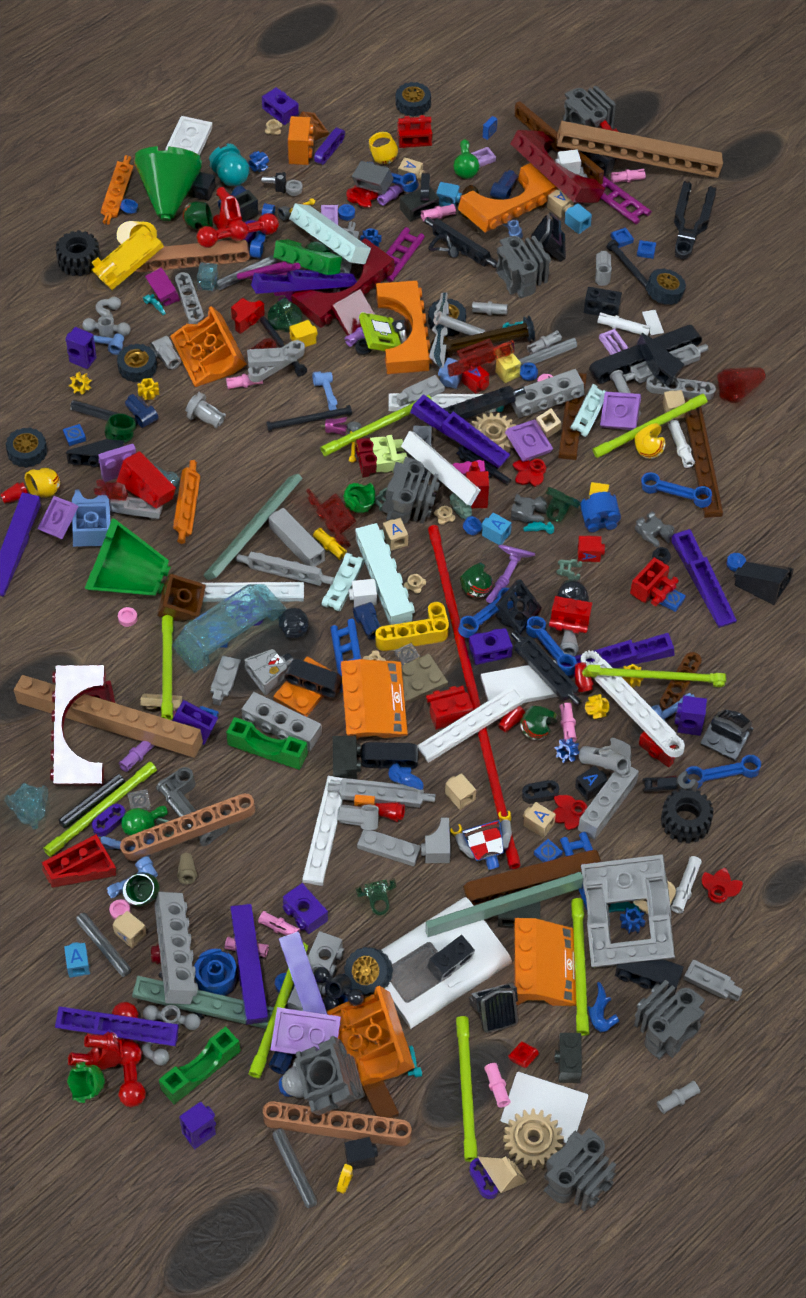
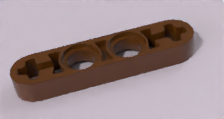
M695 652L687 653L676 672L697 673L701 666V656ZM695 660L696 662H694L690 668L689 662ZM671 680L660 699L659 706L661 710L664 711L680 701L692 681ZM673 687H679L682 691L680 693H674L671 689ZM670 698H671V699H672L671 705L665 706V704H667V703L669 702Z

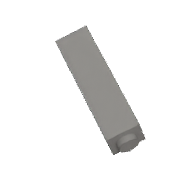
M284 508L273 512L269 516V528L305 565L316 567L325 561V549Z

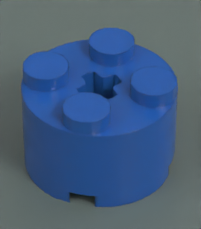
M597 492L589 495L590 499L585 501L584 498L581 501V512L589 532H596L601 528L612 530L617 527L621 514L614 494L611 496L610 492Z
M209 949L203 952L194 965L195 982L198 989L223 996L234 991L237 983V970L233 956L223 952L221 949Z

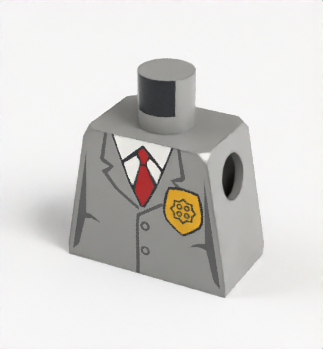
M271 649L245 659V670L263 694L267 695L286 680L284 675L288 669L287 666L291 664L293 658L289 653L279 657L276 651Z

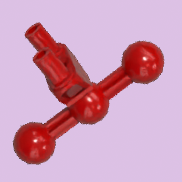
M220 187L216 191V195L221 200L220 214L213 217V223L218 227V230L211 226H204L199 229L196 238L199 245L204 248H211L219 239L230 237L234 241H242L246 239L248 233L260 231L265 235H271L277 231L279 221L275 215L265 213L260 216L257 222L246 224L242 221L237 199L230 195L225 187Z
M121 1002L113 1008V1015L138 1018L137 1008L132 1003ZM107 1032L104 1035L87 1034L84 1038V1046L92 1047L91 1051L87 1054L71 1052L68 1056V1065L76 1066L78 1062H85V1065H95L100 1070L115 1067L119 1063L123 1066L124 1083L121 1085L118 1093L120 1101L130 1108L142 1104L146 1091L144 1086L137 1081L136 1065L140 1062L142 1056L140 1046L134 1040L119 1039L113 1032Z

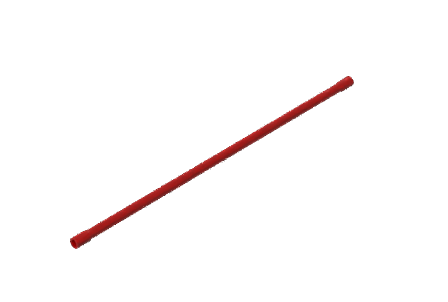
M432 525L428 527L429 538L436 558L468 695L473 705V710L481 706L465 638L458 632L460 618L441 544L439 528L437 525ZM485 727L477 733L499 820L500 811L502 817H507L508 814L487 728ZM511 835L509 846L506 848L505 853L509 869H518L521 863L513 835Z

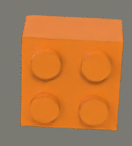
M291 116L288 134L289 164L309 165V158L313 156V148L310 147L314 146V137L311 136L314 132V124H311V117Z

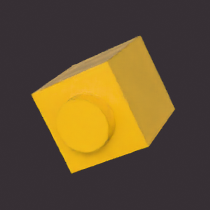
M309 320L290 326L291 341L299 340L304 343L305 347L316 344L318 332Z

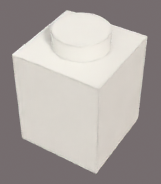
M578 149L558 152L555 161L569 171L579 174L581 159Z
M375 579L352 581V589H349V598L353 600L354 607L368 602L377 605Z

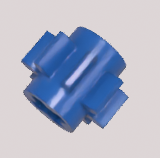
M257 151L249 155L251 160L248 163L253 171L263 172L268 168L266 164L269 163V158L264 152L260 153Z
M373 228L363 230L360 241L366 238L379 247L381 235H378V230Z
M572 738L559 740L560 745L555 747L557 750L556 757L562 758L563 763L568 760L571 762L575 761L574 755H578L580 752L577 747L579 743L572 742Z
M637 907L634 909L626 908L625 914H620L619 920L623 921L621 928H625L629 934L634 931L639 933L640 926H645V920H643L644 912L640 913Z

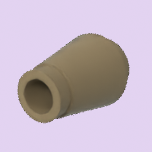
M184 853L180 856L177 878L182 884H191L195 881L197 872L192 855Z

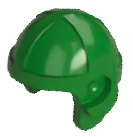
M352 483L346 487L344 502L348 509L361 514L372 508L375 501V488L371 483L367 485Z
M78 1062L75 1067L71 1068L67 1083L72 1093V1099L77 1100L79 1103H85L86 1099L95 1098L102 1091L105 1078L99 1067L85 1065V1062Z

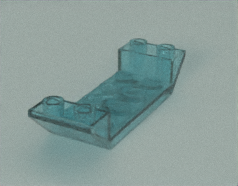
M248 584L186 624L172 644V647L195 673L210 663L209 654L268 616L271 621H274L286 610V607L265 584Z

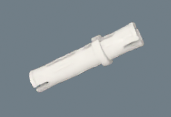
M600 312L597 322L611 326L612 329L618 328L640 335L644 333L647 336L651 326L625 320L617 315H607Z
M672 420L670 424L668 423V428L676 444L677 454L681 457L684 467L690 468L693 466L692 464H695L691 455L690 445L686 442L679 422Z
M691 856L689 858L681 883L676 888V896L671 905V910L675 913H683L687 899L691 897V888L702 863L698 857Z

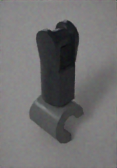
M687 771L682 772L678 778L677 776L642 779V782L645 783V788L643 789L645 793L677 790L679 786L684 788V790L693 788L692 791H695L699 783L696 779H692L688 784H685L689 779ZM652 782H657L658 787H653Z

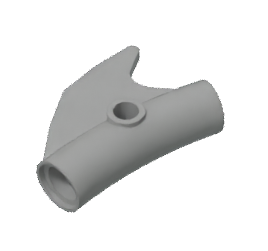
M611 738L610 746L602 748L583 746L579 752V760L584 764L596 765L613 770L619 774H625L631 767V747L621 740Z

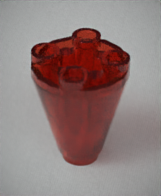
M760 367L724 369L717 375L720 390L719 396L721 399H726L731 403L740 402L765 380V371Z

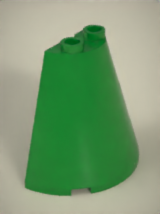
M112 518L85 589L156 596V593H161L164 586L161 580L163 576L167 577L171 566L168 565L169 560L116 519Z

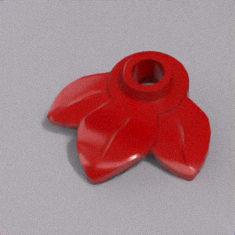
M356 185L346 192L349 202L358 203L363 207H371V200L377 199L379 196L377 192L360 188Z
M521 459L512 464L519 471L515 478L516 483L521 485L531 483L536 487L543 482L546 465L541 459L524 462Z
M570 795L555 796L554 801L558 806L553 811L556 814L555 822L564 823L566 830L578 827L580 817L588 808L587 804L582 800H575Z
M726 868L717 871L714 876L704 872L701 880L703 887L708 891L709 899L714 903H723L728 897L738 895L743 885L742 881H731Z

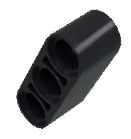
M299 659L292 660L284 675V678L289 683L327 697H335L342 684V676L340 674Z
M366 742L361 746V765L363 767L389 769L396 763L400 767H410L411 769L418 766V746L416 744Z

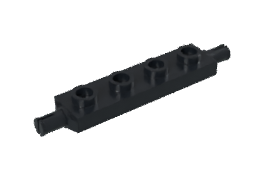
M426 217L424 223L432 227L433 235L438 236L439 234L447 233L452 247H457L463 255L468 256L484 267L490 264L496 268L498 261L492 258L490 251L438 218L434 221Z
M509 385L443 409L449 414L455 412L461 418L466 419L515 402L516 397L526 394L524 386L513 390Z
M514 630L511 633V637L517 642L514 650L562 701L570 699L576 706H579L582 700L576 695L578 692L576 684L531 636L522 637L517 630Z

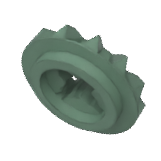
M455 493L449 496L450 504L456 514H459L460 518L467 519L472 515L471 505H467Z

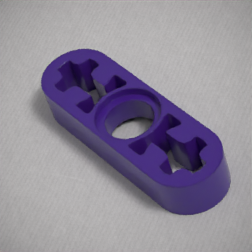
M336 127L315 153L314 161L321 165L326 163L344 140L345 131Z

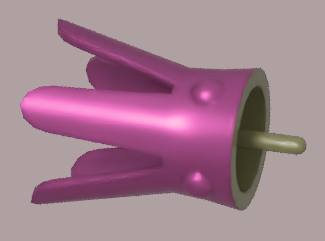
M347 417L326 419L325 425H320L325 427L326 433L334 432L347 435L345 434L347 425L339 424L346 422Z

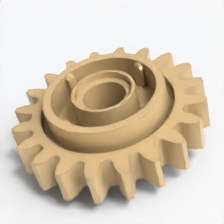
M490 412L489 417L483 414V419L477 416L476 421H472L471 425L506 452H510V447L514 448L505 431L510 427L516 426V424H512V419L506 421V415L500 418V413L493 416V413Z
M532 1108L530 1115L526 1110H523V1117L516 1113L515 1121L509 1119L508 1125L510 1127H505L504 1132L507 1135L503 1136V1141L507 1142L505 1150H511L509 1158L516 1156L515 1164L523 1161V1167L526 1168L531 1163L532 1169L535 1170L536 1164L539 1163L543 1169L544 1161H547L554 1153L563 1148V1145L560 1144L564 1141V1136L560 1135L562 1128H556L558 1120L551 1122L552 1114L543 1117L544 1111L541 1110L536 1115L535 1109ZM530 1136H536L539 1138V1140L537 1142H531L528 1138Z

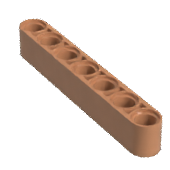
M246 240L217 241L211 248H204L199 243L164 246L135 272L155 271L161 267L163 270L246 262L250 258L248 242Z
M240 794L133 834L121 841V851L127 860H137L246 819L255 813L254 800L249 794ZM244 803L251 804L248 808L241 807ZM225 810L231 811L229 815H222V812ZM206 817L212 818L208 823L203 822ZM187 824L193 825L190 830L184 829ZM169 831L174 832L171 837L164 836ZM148 839H155L152 844H145ZM129 846H135L133 851H126Z
M275 1101L268 1102L263 1108L264 1123L270 1128H282L283 1130L351 1140L370 1137L372 1143L400 1147L408 1145L411 1141V1125L405 1120L331 1110L318 1116L311 1112L310 1106ZM271 1112H276L278 1114L276 1117L268 1116V1114ZM292 1115H297L300 1117L298 1120L295 1121L289 1119V1117ZM314 1118H318L321 1120L317 1124L311 1122V1120ZM335 1121H339L342 1123V1125L339 1127H335L332 1125V1123ZM357 1124L364 1126V1128L361 1130H357L353 1127ZM381 1127L384 1128L385 1131L383 1133H378L375 1131V1129ZM403 1130L407 1134L404 1136H399L396 1133L398 1131Z

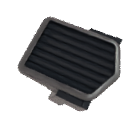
M550 212L545 215L531 237L535 236L538 242L542 243L545 253L550 252L553 257H556L561 262L566 259L565 233L561 230V221Z
M727 709L721 712L718 711L714 715L700 744L737 761L754 730L751 727L752 722L740 712Z
M513 983L471 993L472 996L468 997L470 1005L479 1012L482 1029L485 1033L502 1030L518 1023L516 1002L518 1001L517 987Z

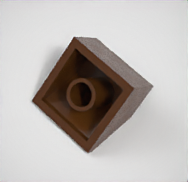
M170 574L164 583L157 616L170 615L173 617V621L198 619L206 584Z

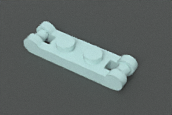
M592 384L570 427L574 431L578 430L581 432V435L584 437L588 435L603 405L604 394L607 392L598 389V386Z
M350 553L345 554L333 584L323 598L322 606L327 608L330 606L336 611H341L349 595V589H352V581H356L364 565L365 558H356ZM350 563H351V564H354L355 567H354V568H353V567H350V566H349Z

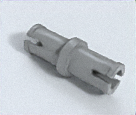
M473 301L472 313L507 315L508 304H495L491 301L488 303Z
M556 330L545 337H540L538 341L527 345L528 352L533 354L562 341L561 334H558L559 331Z
M691 1081L679 1090L674 1089L672 1094L657 1101V1106L665 1114L678 1105H684L686 1100L699 1094L700 1089L695 1081Z

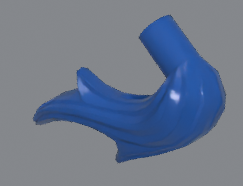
M396 763L389 768L388 775L392 781L423 790V782L420 778L411 774L410 767H400Z
M597 982V1000L593 1007L588 1006V1011L594 1028L599 1032H606L620 1021L616 1014L607 1020L604 1018V1009L611 998L606 997L604 987L600 982Z

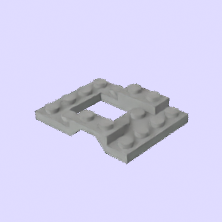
M663 854L582 864L583 887L588 910L587 927L591 967L597 968L625 963L674 959L672 916ZM647 899L651 939L611 944L608 904Z

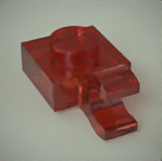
M96 480L97 486H101V488H94V494L107 495L109 499L126 501L128 494L124 484L119 482H107L105 484L103 480Z

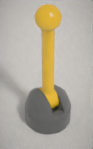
M311 198L308 202L303 203V205H314L315 200ZM288 206L278 208L280 219L282 221L289 219L293 208Z
M358 422L348 423L347 433L350 434L360 429L361 424ZM355 441L352 442L351 456L349 457V461L352 463L356 461Z

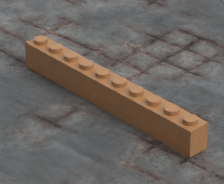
M561 121L557 133V146L578 149L580 151L718 178L723 165L721 152Z
M22 675L14 688L17 703L51 714L52 710H55V703H52V691H56V685ZM84 694L72 704L65 717L132 739L147 741L152 745L194 758L203 743L201 730L87 694Z

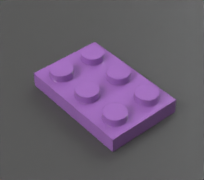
M277 1007L271 1051L296 1054L298 1051L302 1052L313 1046L319 1049L318 1044L329 1040L331 1036L338 1038L341 1017Z

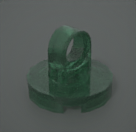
M287 298L277 301L268 311V321L276 331L280 329L284 330V332H290V326L298 324L302 320L300 308L290 303Z
M548 487L545 494L552 497L546 513L547 517L554 522L563 520L569 506L576 509L580 506V501L554 488ZM558 508L559 514L553 517V511Z
M392 878L390 883H387V879L365 884V888L362 890L361 886L356 887L355 890L357 897H369L371 909L375 914L384 915L390 907L387 891L396 888L397 885L395 879ZM383 900L386 903V909L383 911L376 910L374 907L375 902Z

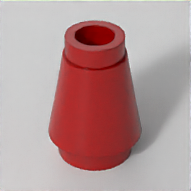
M17 482L0 495L4 504L18 501L22 492L28 493L23 482Z
M586 662L575 664V684L578 687V692L593 689L592 685L594 682L592 677H584L582 675V671L587 667Z
M518 706L504 715L498 727L502 731L508 732V730L520 722L525 713L523 708Z
M400 802L376 803L375 805L379 808V816L394 821L403 820L405 805L400 804Z

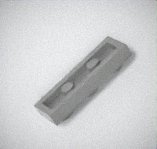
M363 830L357 844V849L415 866L421 846L376 831Z

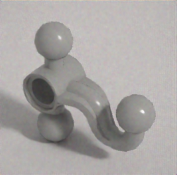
M115 296L97 302L96 311L101 315L98 322L87 318L82 324L85 331L92 332L97 329L100 336L112 338L115 332L127 336L131 330L130 326L125 322L114 325L112 313L108 309L103 308L108 306L112 310L119 309L121 301Z
M149 1005L143 1010V1017L146 1020L155 1021L159 1019L165 1023L178 1024L179 1027L181 1024H184L189 1030L197 1029L201 1022L199 1016L194 1013L187 1016L181 1015L179 1008L174 1005H168L162 1011H159L154 1005ZM170 1015L177 1016L174 1020H167V1017ZM143 1042L142 1051L147 1058L153 1060L159 1066H163L168 1062L169 1054L166 1050L157 1049L152 1051L150 1047L156 1043Z

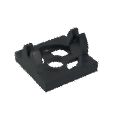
M519 579L515 581L495 604L499 609L495 617L502 619L500 621L501 624L511 625L514 630L521 633L527 626L528 619L535 616L542 607L523 581ZM509 598L513 602V610L511 612L508 611L507 606ZM518 601L523 603L522 611L517 609ZM517 614H522L524 619L516 620L514 617Z

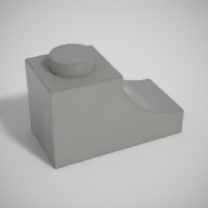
M441 818L440 826L436 832L430 836H425V843H421V856H425V863H450L449 818Z

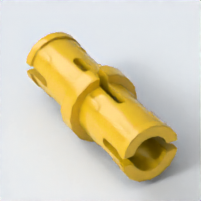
M318 528L313 533V537L323 545L326 551L332 552L339 560L344 558L347 550L341 547L334 537H330L322 528Z

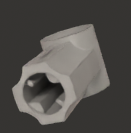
M601 251L596 254L595 282L598 285L605 286L610 283L611 254L607 251Z
M168 336L150 343L156 357L159 356L168 369L173 370L181 363V359L173 349Z
M341 805L338 820L339 823L360 825L364 830H375L378 828L379 808L375 805H364L362 807Z

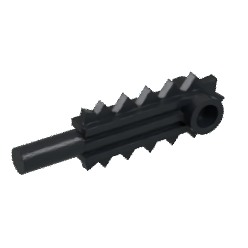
M458 447L456 455L460 456V460L464 462L482 460L485 463V469L488 471L490 478L494 476L504 484H510L511 479L499 472L498 467L466 447Z

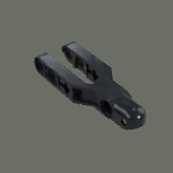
M683 182L674 218V224L679 231L675 245V256L681 260L688 259L691 256L696 236L707 229L717 187H708L700 219L695 222L694 229H687L684 227V215L692 184L691 182Z

